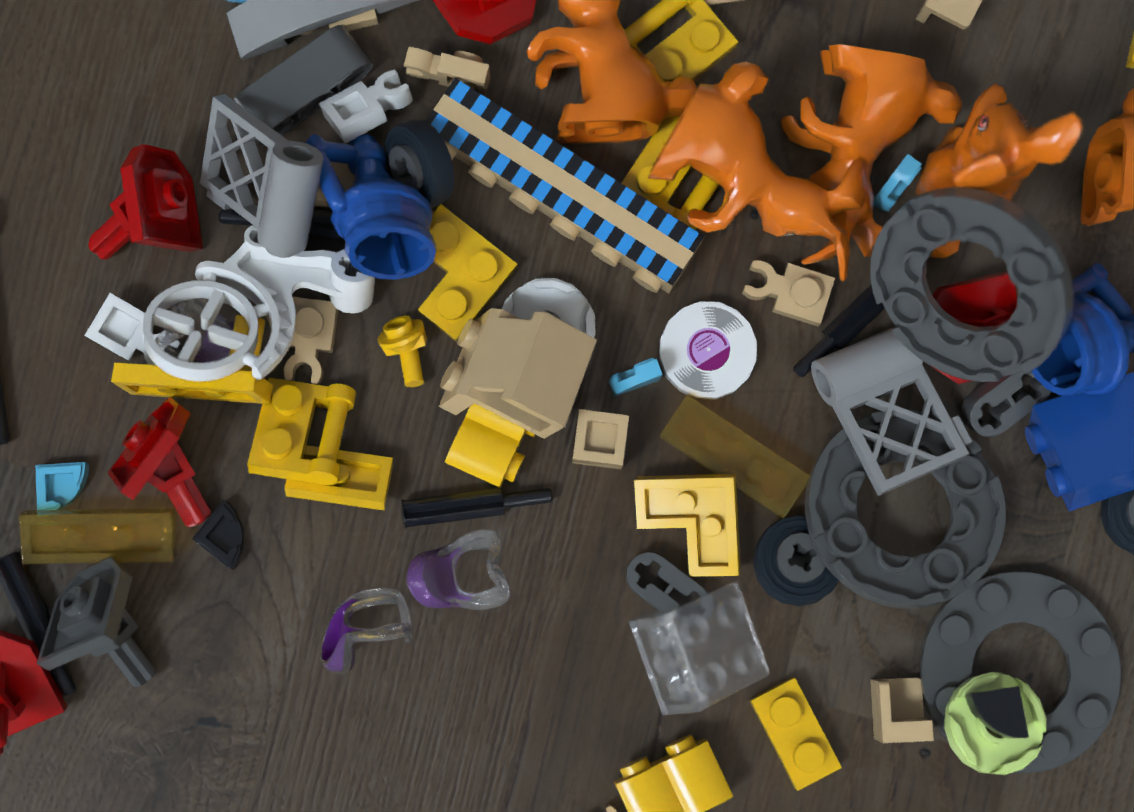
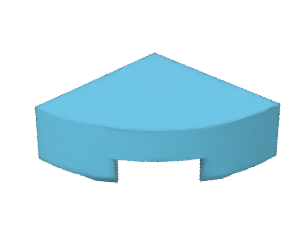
M907 154L874 197V206L882 212L889 211L905 188L921 170V163Z
M650 358L635 364L633 369L612 375L608 382L615 397L657 382L663 374L657 358Z
M89 463L35 465L37 515L56 513L76 500L87 482Z

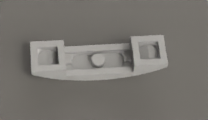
M247 0L227 12V16L240 58L245 60L288 45L286 39L373 9H376L380 14L418 0Z

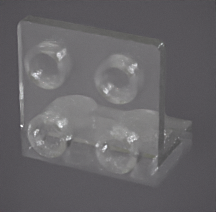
M737 583L726 584L673 610L645 614L629 621L662 715L700 712L769 675V668Z

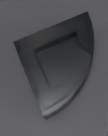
M222 500L192 540L231 570L235 569L243 553L244 529L235 509L226 500Z
M1019 686L965 694L972 714L979 718L990 730L1005 738H1029Z

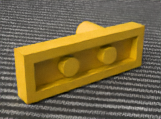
M242 315L235 316L233 331L248 336L249 326ZM257 318L258 342L254 354L258 357L261 352L265 320ZM230 349L229 356L235 353L236 350ZM114 362L111 378L112 383L131 395L270 404L273 385L265 378L262 380L254 378L252 376V367L246 364L233 374L220 379L190 381L172 376L157 365Z

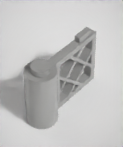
M227 95L213 96L200 184L207 189L206 196L224 210L232 208L258 228V242L262 247L266 248L269 254L280 258H289L304 251L307 247L324 160L323 154L309 144L288 141ZM228 118L231 119L238 139L233 143L227 129ZM257 139L268 147L265 166H263L255 144ZM240 148L250 172L245 177L236 151ZM221 159L231 184H227L219 178ZM253 182L259 198L258 207L254 204L247 185Z
M892 328L817 359L811 364L812 377L819 394L828 405L833 407L878 496L965 458L969 454L966 446L972 442L959 415L950 418L922 365L923 361L897 339L891 331ZM913 383L916 384L924 399L921 414L895 405L901 388ZM890 394L888 402L878 399ZM867 405L883 411L884 414L877 434L860 428L851 410ZM929 412H931L934 420L928 418ZM891 415L917 424L910 446L884 437ZM924 427L941 433L951 451L937 457L918 450ZM867 441L874 443L872 451ZM881 446L907 456L902 473L889 479L885 478L876 461ZM914 459L924 462L912 468Z

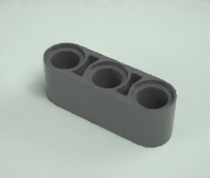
M337 25L318 36L237 94L233 100L281 136H284L321 109L320 102L365 78L372 70L373 63L344 25ZM258 139L255 140V142L257 143L258 146H260V147L266 146V145H264L262 142H260Z

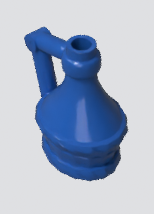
M312 134L305 143L317 148L323 154L324 160L319 186L332 209L331 222L334 225L335 231L346 241L345 253L353 267L365 275L391 280L413 277L425 271L434 262L437 247L430 233L433 211L429 201L415 188L394 180L388 174L385 168L387 164L385 151L372 135L362 134L351 140L349 144L324 141L320 136ZM330 162L348 164L351 173L355 175L352 186L347 191L343 189Z
M1093 264L1086 271L1072 279L1074 304L1068 329L1047 359L1031 371L1034 377L1047 390L1061 396H1078L1082 392L1092 396L1108 395L1122 383L1129 368V353H1134L1133 310L1107 279L1108 272L1101 264ZM1089 291H1092V292L1095 294L1096 297H1094V296H1092V295H1089V294H1086V293H1088Z

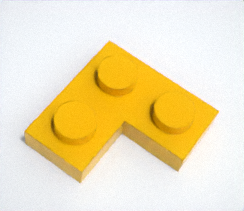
M440 204L433 213L430 233L437 245L434 263L447 274L418 308V312L450 338L458 342L465 324L470 319L476 320L518 268V265L445 206Z
M736 474L637 476L635 478L637 529L686 528L689 577L739 576L741 565Z

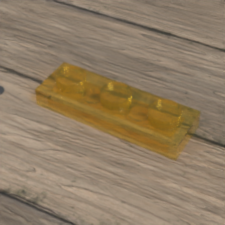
M689 395L685 396L659 435V438L713 474H736L737 490L781 519L786 517L808 482V474Z
M174 508L24 510L19 515L22 564L98 563L109 557L120 563L173 562L177 557Z

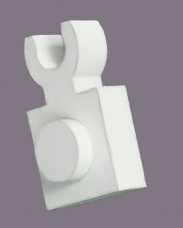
M390 70L380 75L375 84L369 88L360 81L320 102L319 105L325 119L342 141L347 143L387 121L386 110L404 108L413 101L409 86L406 83L401 85L397 72Z
M109 293L84 336L128 361L135 350L138 349L144 353V358L149 365H156L148 355L144 344L143 319L145 313ZM168 333L152 334L157 344L168 343L176 349L180 345L179 341Z

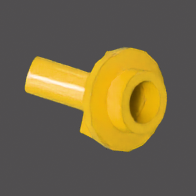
M407 315L393 318L383 326L384 331L378 337L379 346H381L386 356L400 355L405 387L421 386L424 384L418 348L425 346L427 342L424 323L419 319H411Z

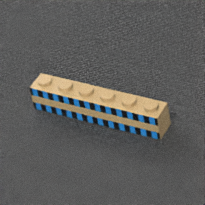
M454 78L426 120V122L436 128L445 141L451 159L453 160L456 157L470 166L468 173L473 178L490 188L497 183L511 192L509 199L519 208L530 214H534L537 209L553 219L550 225L557 232L571 240H575L577 236L594 245L591 252L611 266L616 267L618 262L630 268L635 272L633 279L654 293H657L660 288L667 293L671 292L705 237L457 78Z

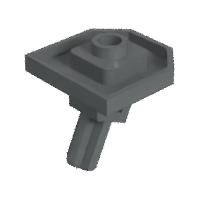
M109 557L77 572L58 596L38 657L37 664L49 671L89 653L95 657L108 653L134 687L145 684L156 674L154 666L131 637L132 633L139 627L125 609L133 577L120 562Z

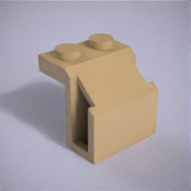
M491 308L477 320L470 319L462 329L457 345L462 347L457 362L453 361L443 375L440 388L444 389L445 392L439 407L454 415H458L475 403L545 439L565 427L597 339L546 312L534 311L532 319L527 320L520 319L503 309Z

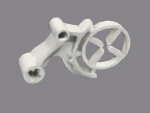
M252 225L244 233V243L224 263L215 261L200 262L195 272L198 281L174 285L154 298L148 306L143 319L145 348L152 361L160 369L181 379L190 381L216 380L233 374L246 364L252 367V376L257 380L259 378L262 380L281 362L291 345L296 322L295 305L292 297L294 291L300 288H308L327 294L336 309L345 313H359L368 309L372 304L375 277L365 275L353 267L345 253V249L337 253L326 250L302 251L289 258L273 256L258 242V228ZM247 298L253 301L256 304V306H252V304L249 302ZM209 299L201 313V328L208 330L209 342L236 350V352L215 362L192 363L201 347V333L194 331V320L192 318L166 309L185 300ZM223 303L232 306L244 317L249 326L248 336L212 325ZM266 316L270 324L271 336L266 348L258 357L254 354L258 342L257 318ZM154 325L190 335L177 359L163 351L156 343L152 335Z

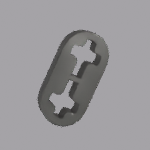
M1031 371L1026 373L1033 377L1029 382L1032 389L1028 393L1020 390L1023 386V382L1020 379L1024 375L1023 372L1002 376L998 382H985L971 392L963 402L961 416L964 423L979 435L995 437L1032 411L1033 405L1044 402L1049 397L1051 391L1047 390L1034 377ZM985 403L993 407L990 410L993 418L989 422L980 419L983 415L981 407Z
M645 552L635 556L629 562L626 568V581L630 589L672 622L682 627H695L707 619L711 611L709 594L702 586L665 558L656 553ZM652 561L659 565L656 572L657 576L668 584L664 591L650 583L644 588L640 587L637 584L640 575L635 571L636 566L639 563L648 566ZM673 588L684 596H688L692 592L699 596L696 605L701 610L697 616L688 613L684 618L679 617L677 612L680 605L668 596Z

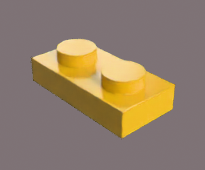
M306 445L304 459L312 460L317 458L319 447ZM339 450L336 461L340 465L337 483L321 485L286 479L285 494L287 497L384 511L393 469V458Z
M791 677L749 699L797 791L842 768L795 677Z

